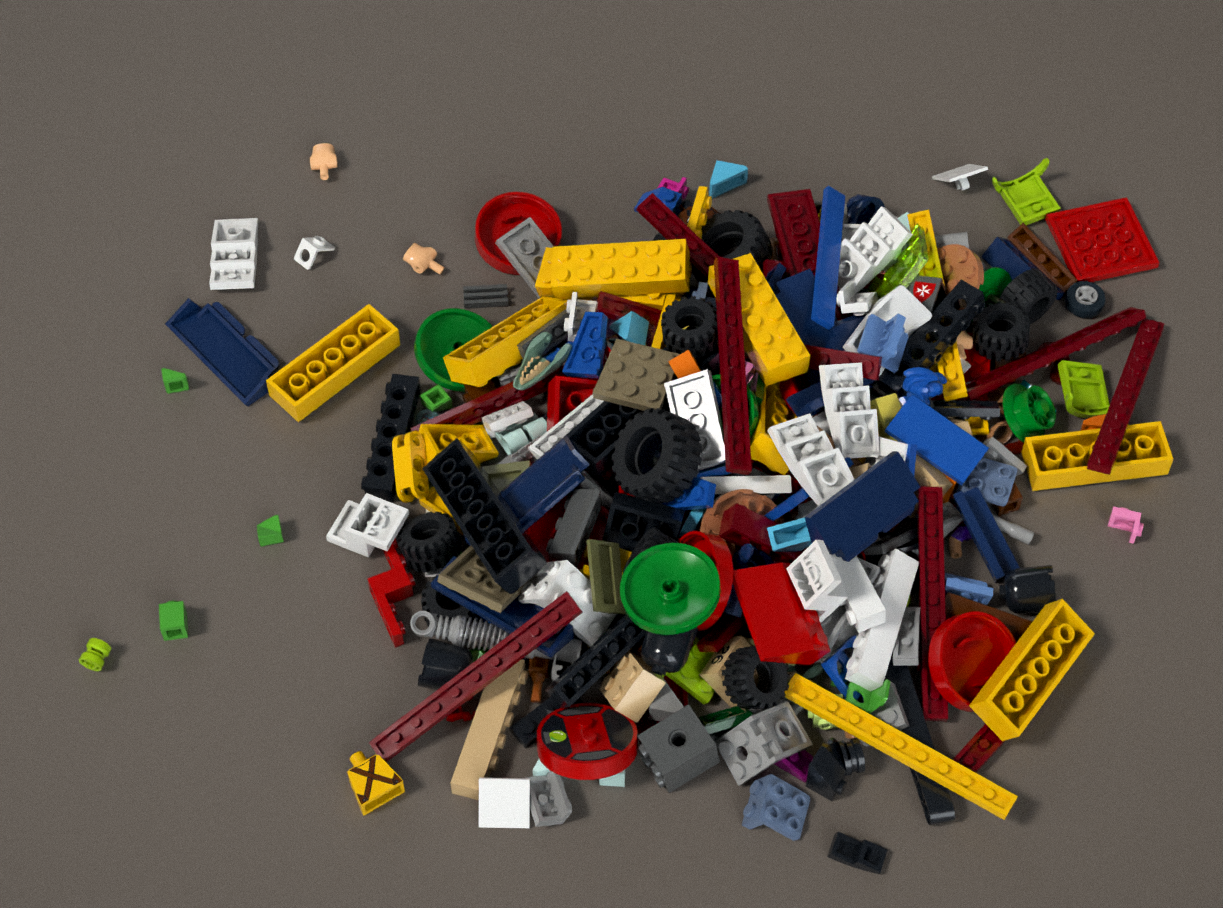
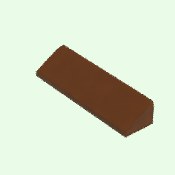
M1024 223L1007 237L1017 249L1065 294L1070 286L1078 282Z
M947 592L945 595L946 620L972 611L988 613L999 619L1010 630L1016 643L1033 622Z

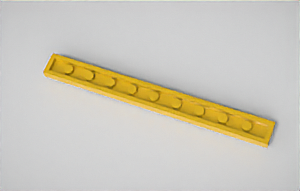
M699 186L687 225L700 239H702V226H705L707 222V209H710L712 205V197L708 194V187ZM690 262V268H689V277H691V274H692V264H691V262ZM686 292L667 293L651 347L657 349L666 347L662 334V313L666 312L665 308L668 305L672 306L673 301H680L682 295H685Z
M929 209L907 214L910 231L913 234L912 241L919 275L942 278L944 283ZM956 341L952 347L946 349L941 360L937 363L939 373L943 374L947 379V383L943 384L945 402L968 397Z
M795 673L789 681V688L785 690V698L999 818L1005 820L1017 800V795L801 675Z

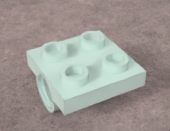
M533 413L534 416L529 417L526 422L521 424L514 423L507 426V429L504 431L495 432V437L507 455H512L535 438L541 437L547 432V422L543 417L538 418L536 413ZM535 456L529 459L531 463L537 461Z

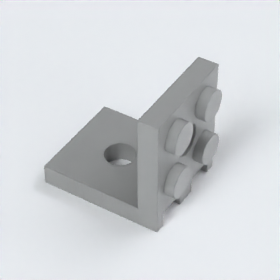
M788 701L750 716L715 741L738 786L745 784L777 761L801 752L813 745ZM742 746L747 750V757L742 752Z

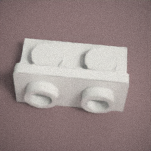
M522 401L481 418L487 434L490 438L495 437V432L504 431L507 429V426L514 423H524L529 417L534 415L532 408Z

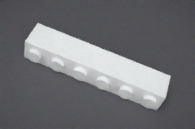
M813 500L798 505L796 520L804 518L819 506ZM830 554L848 596L840 606L844 605L847 611L845 613L849 624L854 625L859 633L885 623L886 609L858 557L856 556L851 561L846 562L842 560V557Z
M894 549L881 556L878 562L881 572L872 584L886 609V621L883 624L859 632L853 642L854 651L852 657L846 665L848 670L845 679L870 692L883 685L919 565L918 561L898 549Z

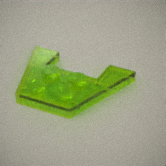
M918 223L911 231L913 235L907 241L909 247L899 254L897 263L885 272L883 281L877 276L867 288L868 292H877L880 298H882L899 285L907 288L927 263L929 258L924 228Z

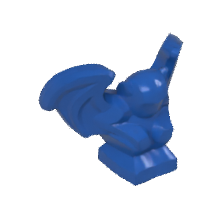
M916 367L907 369L903 372L906 378L902 384V388L907 392V396H902L899 401L904 405L909 397L914 395L929 406L931 405L929 397L940 395L943 391V384L947 383V379L943 374L933 372L927 368Z

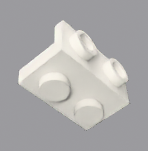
M848 281L837 294V305L841 307L842 314L865 315L875 302L878 301L877 292L855 294L854 282Z
M577 292L572 293V300H567L566 313H570L569 318H565L564 331L568 332V341L575 340L585 312H595L597 301L577 299Z

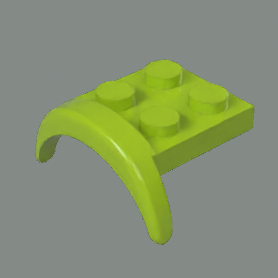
M1048 158L1043 159L1033 170L1017 179L998 182L996 177L992 178L994 188L1002 196L1020 225L1022 223L1029 225L1045 219L1046 214L1060 212V206L1040 178L1049 166Z
M1062 360L1058 364V370L1067 411L1071 415L1080 418H1091L1107 414L1110 404L1102 366Z
M696 637L685 666L679 672H666L665 676L669 677L704 705L709 703L715 690L699 674L714 652H699L696 645L700 640Z

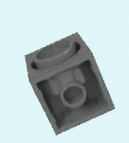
M689 704L637 735L640 742L637 748L641 753L642 761L647 768H651L660 788L665 786L668 793H671L720 762L715 742Z

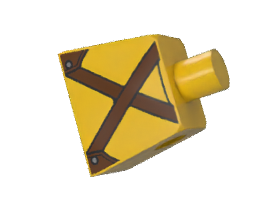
M358 751L350 757L349 760L354 767L349 769L347 774L363 816L405 792L403 780L380 755H374L367 759L362 751Z

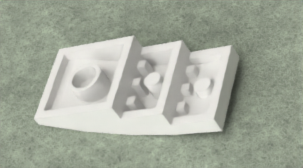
M881 206L868 224L863 222L850 240L845 238L842 241L838 275L839 290L848 281H853L855 294L859 292L884 269L913 235L887 208Z
M258 218L215 220L211 240L210 290L254 288L257 265Z
M862 362L819 365L825 413L835 448L839 447L844 459L849 457L850 459L871 457L873 453L880 455L877 409H871L869 386H863Z
M810 413L771 426L767 430L794 477L818 506L855 480L839 447L833 449L825 431L819 432Z

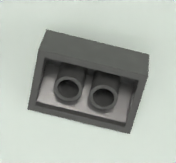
M574 489L572 497H567L564 504V509L566 510L563 518H558L555 526L556 535L554 539L550 538L546 547L549 561L568 560L573 566L578 567L586 548L587 540L590 538L602 509L601 491L598 489Z

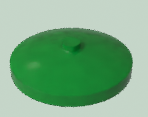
M449 308L431 314L423 321L415 337L414 353L418 365L424 374L436 384L449 390L465 392V386L462 383L451 381L443 357L493 326L480 315L465 309Z
M664 543L641 552L626 567L620 582V597L628 617L640 628L661 635L680 634L701 625L715 610L721 594L720 578L714 562L700 549L683 543Z

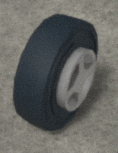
M1088 281L1074 283L1069 287L1065 296V303L1069 312L1081 318L1097 316L1102 312L1106 301L1105 293L1101 287Z

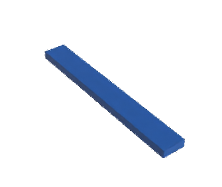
M829 185L823 190L811 315L812 321L828 330L834 327L845 207V195Z

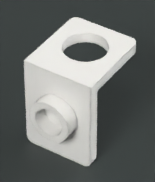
M320 236L302 238L294 260L308 270L311 269L318 252L334 251L335 247ZM304 249H307L310 254L307 262L302 258Z

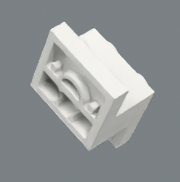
M366 493L360 504L350 500L346 502L326 535V539L328 542L369 558L375 547L385 551L389 550L407 519L409 510Z
M815 540L786 568L804 609L816 610L820 623L848 598L841 583L840 575L823 540Z

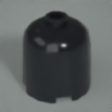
M1052 565L1017 568L1009 571L1004 578V585H999L1000 600L1005 599L1006 606L1013 613H1040L1046 604L1056 601L1055 581L1049 575V573L1053 572Z
M698 627L674 635H661L646 631L641 647V657L648 666L652 667L651 672L661 676H665L666 672H679L688 660Z
M429 638L421 663L424 665L422 675L419 674L418 686L438 690L474 662L472 653L464 647Z

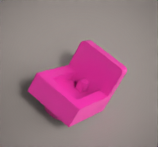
M682 177L679 183L663 178L658 188L665 187L681 193L682 199L687 197L689 191L687 178Z

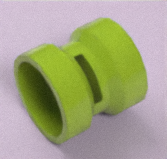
M90 638L86 644L87 650L81 654L79 662L87 669L101 671L104 666V658L109 656L111 652V646L103 640Z

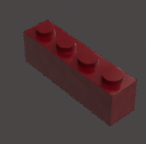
M738 503L723 512L719 536L739 547L749 543L769 555L774 563H792L807 549L805 548L802 551L773 552L767 528L779 525L778 523Z

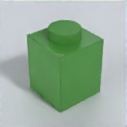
M173 600L159 604L160 631L164 641L188 638L187 611L184 602Z

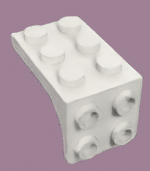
M899 285L875 302L842 348L846 351L858 353L859 343L868 316L871 314L886 322L898 313L906 317L903 327H905L904 332L908 334L909 338L913 332L932 318V313L908 289ZM881 366V368H880V375L882 374V372H883L884 369H885V368L882 367V366Z
M568 560L547 562L548 564L521 589L522 594L518 600L521 603H532L545 608L567 591L583 611L582 614L570 622L573 625L574 633L589 647L592 646L606 632L617 614L593 611L590 580Z

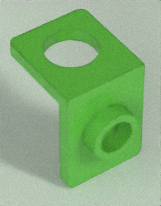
M886 679L881 687L872 692L850 682L848 684L846 701L871 714L879 706L882 707L886 703L891 681ZM854 691L859 692L863 696V703H859L854 699Z

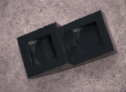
M837 832L834 834L827 857L860 870L879 874L882 870L887 849L864 839L860 842L841 832Z

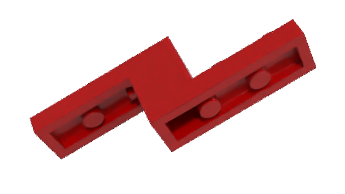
M394 539L388 551L383 550L391 570L367 578L369 591L395 648L404 645L403 635L406 634L402 621L397 622L395 618L397 611L394 603L414 596L412 586H415L411 572L406 573L404 568L407 565L403 554H398L396 551L398 548L396 539Z

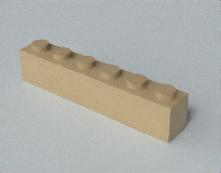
M521 659L484 688L450 782L452 794L479 800V777L489 778L491 770H496L499 756H497L499 748L503 749L505 745L506 734L504 733L506 727H511L514 717V713H512L514 705L518 706L521 698V691H519L521 684L525 685L528 678L525 660Z

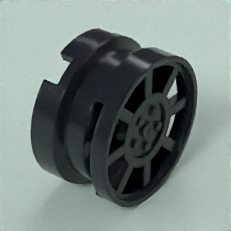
M852 738L849 742H844V740L837 741L846 769L845 776H849L855 771L856 773L865 772V759L859 739Z

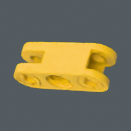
M416 430L408 432L406 435L395 436L392 441L397 496L404 503L412 502L415 497L417 499L426 498L429 494V481L422 469L427 464L424 438Z

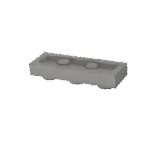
M906 607L893 649V666L919 664L920 607Z

